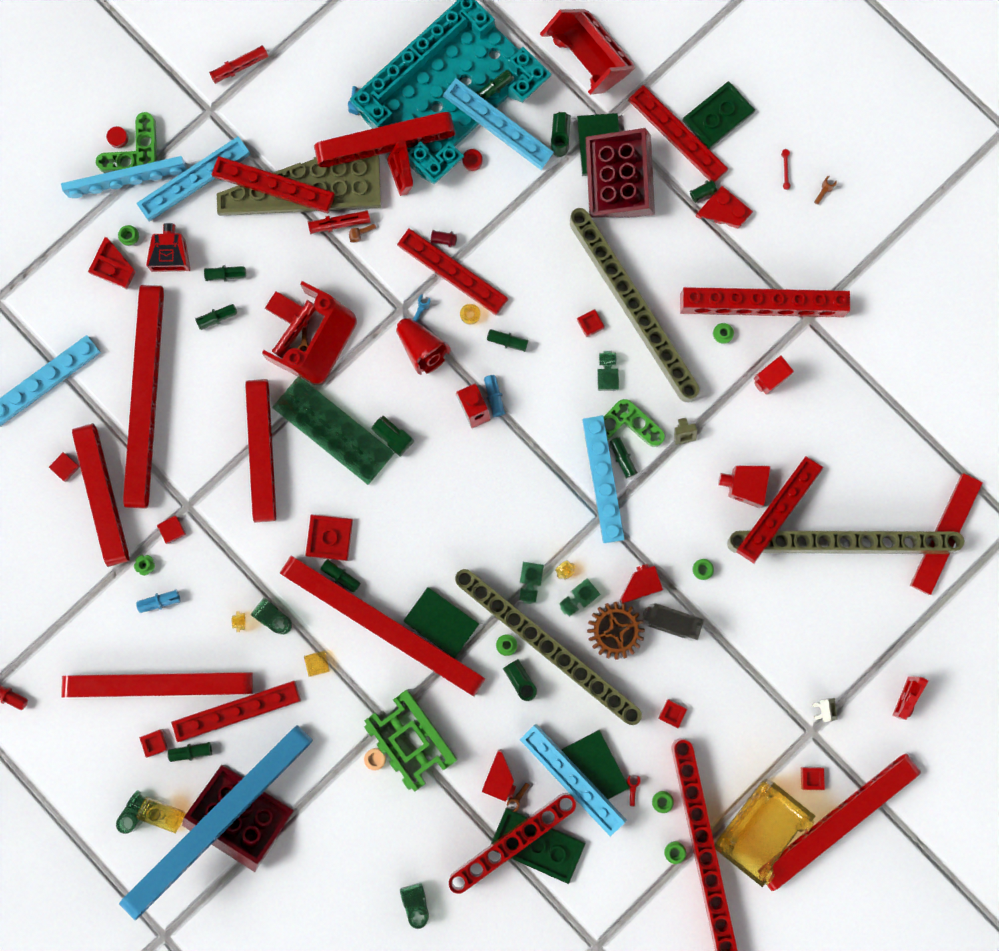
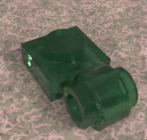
M603 351V353H599V365H603L604 369H597L598 391L619 390L618 369H611L612 365H616V353Z
M529 562L522 563L519 583L527 584L525 588L520 589L519 600L523 601V603H536L538 590H534L533 586H541L544 565Z
M586 578L570 591L575 598L571 599L567 596L559 603L560 609L564 615L567 614L570 617L579 610L577 607L578 603L585 608L601 594L590 580Z

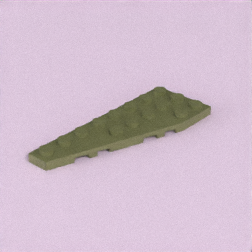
M379 155L325 168L319 167L317 159L314 157L313 160L301 164L300 162L273 172L274 174L333 192L335 197L330 210L381 208ZM239 185L217 193V214L219 216L318 211Z

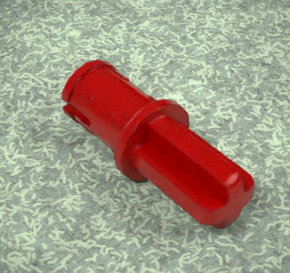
M0 685V702L2 704L7 703L19 710H23L27 706V698L13 692L12 688L7 689Z

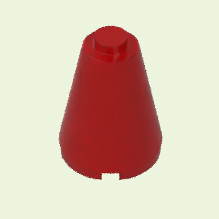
M404 318L398 322L396 332L415 371L419 375H422L421 372L424 371L426 374L431 373L445 361L444 355L446 353L449 355L451 351L450 346L412 318Z

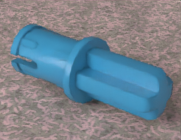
M486 376L484 378L488 394L486 398L490 402L492 416H502L506 413L501 399L503 395L499 391L496 376Z
M176 589L160 595L156 593L153 597L139 600L136 602L137 610L139 613H143L157 608L161 610L164 606L180 603V595H177L179 592Z

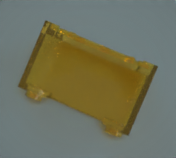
M765 779L758 785L715 843V849L763 887L765 884L768 885L774 878L773 864L798 831L803 832L805 830L807 832L814 824L813 819L816 816L776 783Z

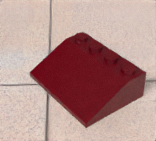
M640 128L586 137L589 215L591 217H641L655 215L651 135L647 129Z
M221 764L183 817L182 826L191 831L243 778ZM263 792L212 845L253 872H256L294 810L266 792Z

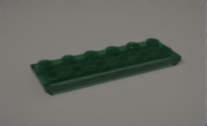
M299 376L272 407V409L367 485L372 482L395 454L390 448Z

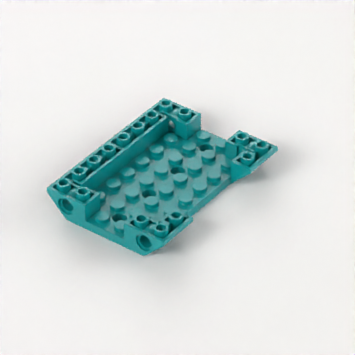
M457 0L350 98V101L372 129L436 113L450 112L456 132L454 136L423 144L420 141L416 146L407 148L410 167L421 178L436 184L464 158V155L455 146L479 125L478 122L443 97L445 91L455 78L459 81L463 78H469L471 83L467 87L476 93L487 85L491 78L495 79L505 70H510L514 80L500 89V93L496 92L486 100L497 108L508 97L523 103L552 74L524 47L519 50L495 27V19L476 0ZM492 51H497L500 56L497 59H492L489 54ZM439 104L443 108L440 112H434L431 109L432 106Z

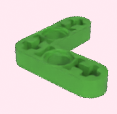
M142 112L136 117V151L99 154L95 162L101 172L108 173L143 165L142 161L146 160L144 152H147V156L151 160L148 163L157 161L156 121L150 113ZM145 119L149 120L147 123L148 132L145 131V127L142 124L145 122ZM145 137L151 138V143L148 146L141 145V141ZM124 158H131L129 166H121V161ZM108 159L110 163L107 164V167H104L102 163H105V160Z
M627 399L618 401L604 416V422L607 419H613L616 423V427L612 430L605 428L606 434H608L607 441L623 424H626L651 447H658L664 441L665 435L662 429ZM620 405H627V411L629 413L627 414L626 412H623L619 417L620 419H622V421L620 422L617 416L615 415H617L620 411ZM642 418L645 421V426L641 429L636 428L633 423L634 419ZM649 425L652 427L649 430L652 434H656V432L659 434V442L657 440L652 442L650 440L652 436L648 432L646 435L643 434Z

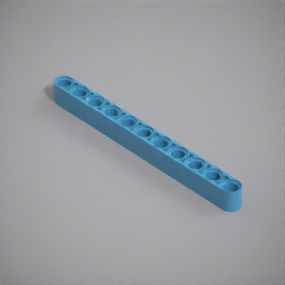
M296 725L120 901L119 905L134 921L137 920L312 743L313 739Z

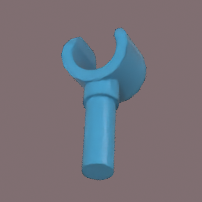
M356 86L352 87L351 97L357 92ZM349 100V113L358 115L359 112Z
M423 294L418 298L419 307L413 318L416 322H418L423 310L430 307V298L427 303L421 302Z

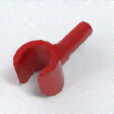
M629 776L626 782L630 787V806H635L636 787L640 784V777L637 776V784L632 785Z

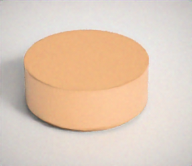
M379 748L370 749L364 757L365 765L371 770H379L386 763V755Z

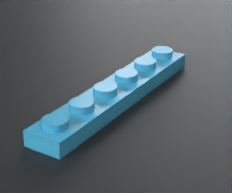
M457 78L445 91L444 98L540 170L543 169L554 152Z
M238 136L136 204L150 222L214 180L215 178L211 174L218 156L241 162L251 154Z
M182 156L64 182L61 183V187L68 198H80L84 194H98L110 188L120 189L123 185L127 184L137 185L149 179L159 180L162 176H177L187 170V165Z
M88 335L84 336L0 398V426L101 353Z
M602 415L584 418L582 423L603 543L624 540L604 417Z
M537 724L520 739L610 837L627 821Z

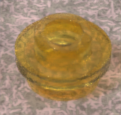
M466 304L460 311L461 320L469 325L478 322L481 316L480 309L474 304ZM468 312H473L474 316L472 318H469L466 314Z
M569 560L561 563L555 569L558 579L564 578L566 580L575 573L574 569L576 566L574 563H570Z
M236 611V615H233L231 618L232 628H236V632L245 630V613H240L239 611Z

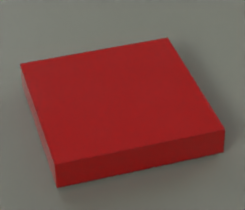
M310 515L305 556L348 561L353 519Z

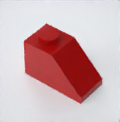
M780 355L753 378L755 380L754 384L760 392L768 394L783 383L794 371L782 355Z
M649 564L636 567L637 572L632 574L619 600L620 604L663 590L655 566L649 567Z
M498 750L482 792L506 802L508 797L512 798L516 786L513 785L514 779L503 752Z

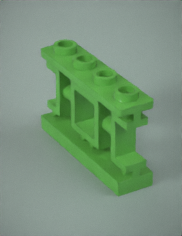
M406 689L393 699L399 708L383 721L375 712L364 720L366 723L364 728L371 737L375 735L379 741L377 746L383 754L387 753L392 759L389 763L395 772L400 771L404 776L402 782L407 789L410 790L412 788L415 792L426 784L420 775L422 772L436 762L442 770H445L456 762L457 758L412 694ZM402 701L406 703L420 723V726H417L414 720L403 726L397 717L398 714L405 710L401 703ZM374 721L377 722L380 728L389 721L397 731L388 738L393 746L390 747L373 723ZM412 726L424 744L407 756L395 738ZM427 736L430 737L445 758L444 762L439 755L428 761L422 751L431 745L426 738ZM401 756L405 763L416 757L422 766L413 773L418 780L417 782L414 781L398 757Z

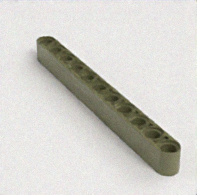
M583 208L574 209L570 216V227L678 397L683 402H692L699 393V386L589 213ZM582 217L584 222L577 223L574 218ZM593 234L595 239L588 240L585 238V235ZM602 250L606 253V256L599 257L595 252ZM613 267L617 273L609 274L606 269ZM624 284L628 290L620 291L617 286ZM635 301L639 307L636 309L630 308L628 303ZM645 318L650 324L643 326L639 320ZM656 335L660 338L661 342L653 343L650 337ZM669 353L672 359L666 361L662 358L661 354ZM673 370H679V371H681L683 377H682V378H676V377H674L672 371H673ZM690 387L693 390L694 395H686L684 393V388Z
M735 531L732 533L727 541L730 551L736 553L738 546L733 543V538L739 537L743 541L750 531ZM778 531L763 553L952 554L960 550L964 546L965 541L964 537L958 532ZM776 538H783L786 543L785 547L778 546ZM797 538H804L807 543L806 547L799 546ZM819 538H825L828 546L822 547L819 544ZM840 538H846L849 541V547L842 546ZM862 538H867L870 541V547H865L862 544ZM884 538L890 539L892 543L891 547H886L884 545ZM905 538L912 540V548L905 544ZM927 538L934 541V548L927 545ZM948 538L955 541V548L948 544Z
M462 569L457 572L455 576L456 584L465 593L623 722L629 725H636L640 722L642 713L631 701L468 569ZM462 574H468L471 577V581L467 585H462L459 582V577ZM477 588H486L487 596L482 599L476 597L475 591ZM500 600L503 602L504 608L501 612L493 611L491 606L494 601ZM511 614L519 615L520 623L518 625L512 626L508 622V617ZM528 627L536 629L537 636L534 639H528L525 636V630ZM546 640L553 644V650L550 653H545L541 648L542 643ZM561 654H566L570 658V663L565 667L561 666L558 662ZM578 668L586 670L585 679L578 680L575 677V671ZM596 681L603 684V690L599 694H595L592 691V685ZM613 695H617L620 699L617 707L609 705V698ZM629 709L636 711L637 716L633 721L626 719V712Z

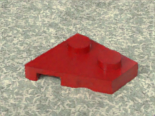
M401 140L397 141L387 158V162L399 195L403 196L407 195L413 187V178L411 176L406 141Z
M721 186L697 212L696 217L714 220V223L727 224L730 227L739 229L753 211L726 188Z
M104 237L88 270L89 274L124 289H128L136 272L107 237Z
M908 676L892 716L907 720L912 715L914 706L929 680L922 677Z

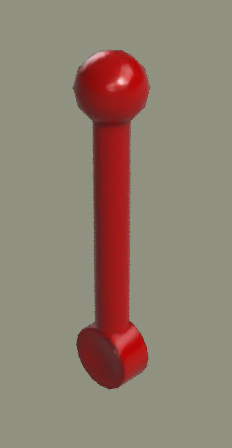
M784 149L781 153V156L784 158L783 189L785 190L791 187L788 180V156L790 155L788 149Z

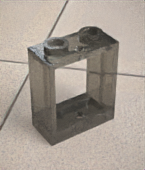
M657 603L645 607L642 619L645 620L643 625L690 641L698 640L704 619Z

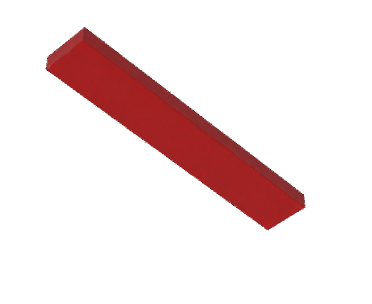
M644 85L629 97L628 101L709 181L713 180L715 183L728 171V168Z
M218 156L211 174L214 178L327 214L335 197L333 192Z
M410 228L397 243V246L495 316L508 301V297Z
M805 456L738 547L736 553L755 564L821 473L823 466Z
M965 473L961 474L935 532L960 533L983 482ZM948 538V544L953 547L955 541ZM931 539L928 546L934 548V541ZM924 554L910 586L927 595H931L950 554Z
M291 681L172 721L171 724L176 741L181 742L300 702L301 698L296 682Z

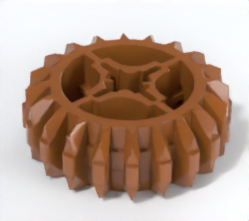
M613 602V609H611L609 603H606V611L601 607L597 608L600 615L592 614L596 621H588L589 625L594 626V629H587V633H594V636L588 638V640H596L597 642L592 648L596 649L600 646L601 649L598 654L602 655L604 651H607L606 658L608 659L611 657V653H614L615 660L619 659V653L625 659L627 658V650L633 655L635 652L631 647L640 648L636 640H644V637L638 636V632H645L644 628L638 629V625L644 622L643 620L636 622L635 618L639 617L640 614L637 612L632 616L630 613L634 608L631 606L626 611V603H622L620 609L617 602ZM613 613L626 616L630 623L620 624ZM607 615L609 627L606 631L599 633V624ZM613 625H617L620 628L626 627V629L618 633V637H615V634L606 635L607 632L613 629ZM633 629L630 642L624 646L623 634L625 631ZM612 637L619 649L608 647L601 639Z

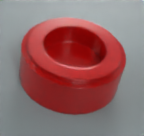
M112 127L106 134L107 141L114 148H122L128 142V134L122 127Z
M469 149L463 154L462 163L467 170L476 171L482 166L483 159L478 150Z

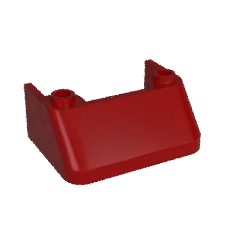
M560 9L540 32L542 37L552 36L554 44L559 48H569L592 75L590 78L591 89L588 91L590 95L605 93L628 76L635 68L633 62L598 20L585 9Z
M302 281L300 285L304 293L315 298L314 307L319 314L325 316L305 352L292 348L285 353L282 359L265 350L262 351V355L267 361L313 385H321L328 378L355 329L357 319L351 310L331 295Z

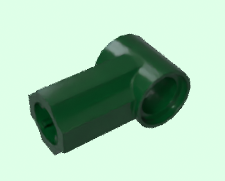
M566 112L553 114L550 148L554 152L553 155L557 157L566 155L569 149L571 115ZM562 142L564 145L557 146L556 143Z
M385 416L380 417L371 428L400 457L414 443V440L405 431L399 430Z
M519 659L503 668L522 700L532 701L536 698L537 688ZM526 685L533 688V695L529 698H525L521 693L522 688Z

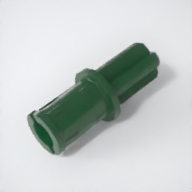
M507 69L495 79L491 78L489 83L477 91L476 94L487 100L496 92L500 93V89L514 80L512 72Z
M223 265L218 268H204L205 281L224 280V282H227V279H242L246 277V268L244 266L226 267Z
M231 304L216 311L212 309V312L197 317L195 320L199 329L203 330L211 325L221 324L220 321L236 315L237 309L234 304Z
M490 329L487 335V341L503 345L506 349L510 347L523 352L526 351L529 341L528 339L513 336L510 332L506 334Z
M616 437L610 440L609 444L617 459L615 461L619 463L625 478L627 479L637 474L638 472L630 459L631 454H628L621 438Z
M329 559L320 568L321 571L335 579V583L339 582L351 592H355L361 584L346 573V569L342 570Z
M210 742L191 745L190 743L185 747L169 749L167 756L170 762L186 759L192 761L193 758L211 756L212 746Z

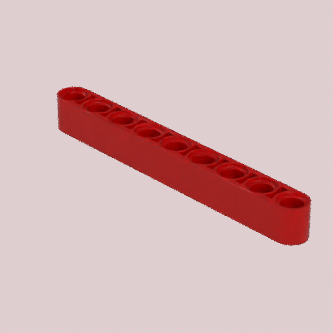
M253 672L62 676L61 698L253 694Z
M907 753L901 755L762 866L757 872L771 891L777 890L919 776L921 773L920 769Z

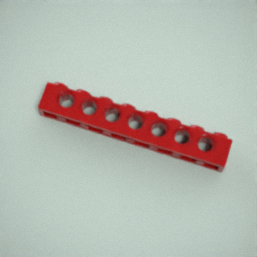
M683 287L680 293V314L845 317L850 312V291Z

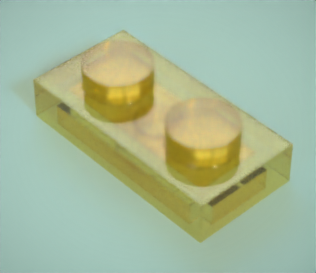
M146 797L136 817L138 820L176 834L186 813L183 810Z

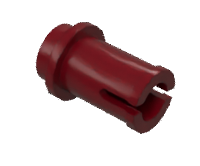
M432 230L430 241L431 243L448 245L451 248V246H456L457 234H454L453 231L446 233Z

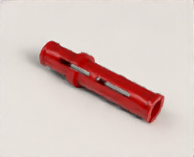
M261 45L235 60L224 62L223 66L210 71L209 74L213 82L217 84L225 78L236 76L235 73L269 56L264 46Z
M368 210L331 218L330 216H325V219L308 221V227L311 235L323 231L333 232L334 229L371 222Z
M306 300L299 313L293 316L294 320L272 349L274 354L283 358L301 330L309 324L308 320L316 310L314 303Z

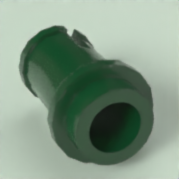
M706 180L705 184L690 190V196L696 203L708 195H714L717 187L713 180Z

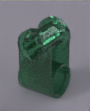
M263 598L250 614L275 633L285 635L292 629L290 618L278 610L266 598ZM279 620L285 625L283 629L279 628L277 624Z
M137 790L117 818V830L123 834L136 831L152 811L156 802L149 801ZM126 817H129L133 822L130 829L124 826Z
M422 883L400 888L401 899L409 924L415 929L423 928L429 919V912ZM416 912H419L420 915H424L420 923L418 919H413V917H415Z

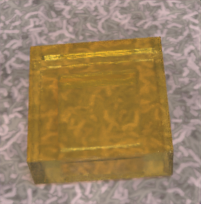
M326 651L304 656L308 677L330 672Z

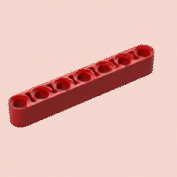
M441 112L323 140L314 145L318 166L325 168L389 153L393 150L397 141L405 140L407 148L416 146L420 141L423 144L451 138L456 132L451 113Z
M268 379L247 380L245 390L252 516L254 523L276 521V497Z
M94 423L72 429V436L104 562L107 567L128 562L130 560L98 430Z
M568 793L558 795L454 871L449 878L450 890L456 894L465 892L572 814L576 808L573 796ZM564 798L572 801L571 807L567 810L560 807V801ZM544 812H552L554 819L551 822H544L542 820ZM528 824L534 825L537 828L535 834L527 835L524 832L525 826ZM510 837H514L519 841V844L515 848H509L506 841ZM496 850L501 854V857L498 861H492L489 859L488 854ZM473 864H480L483 871L480 874H474L470 869ZM455 877H462L465 884L462 887H456L453 884V879Z

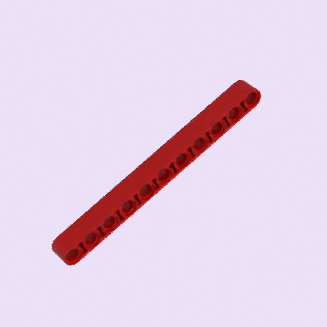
M141 285L139 288L123 495L125 508L146 509L149 505L164 305L163 286Z
M292 555L279 572L287 579L473 697H475L486 678Z
M677 739L672 743L671 750L715 951H721V944L728 941L730 942V948L727 951H738L694 749L689 741ZM680 743L687 745V752L683 755L677 752V747ZM691 765L692 773L689 776H684L682 774L683 766ZM695 786L697 793L694 797L689 798L686 791L689 787ZM695 808H700L702 812L701 817L698 819H692L691 813ZM700 830H705L706 838L703 841H697L696 834ZM705 852L711 854V859L707 863L701 862V855ZM714 874L716 876L715 882L711 885L706 884V877ZM715 896L720 897V904L712 907L710 905L711 899ZM725 919V926L717 929L715 927L716 921Z

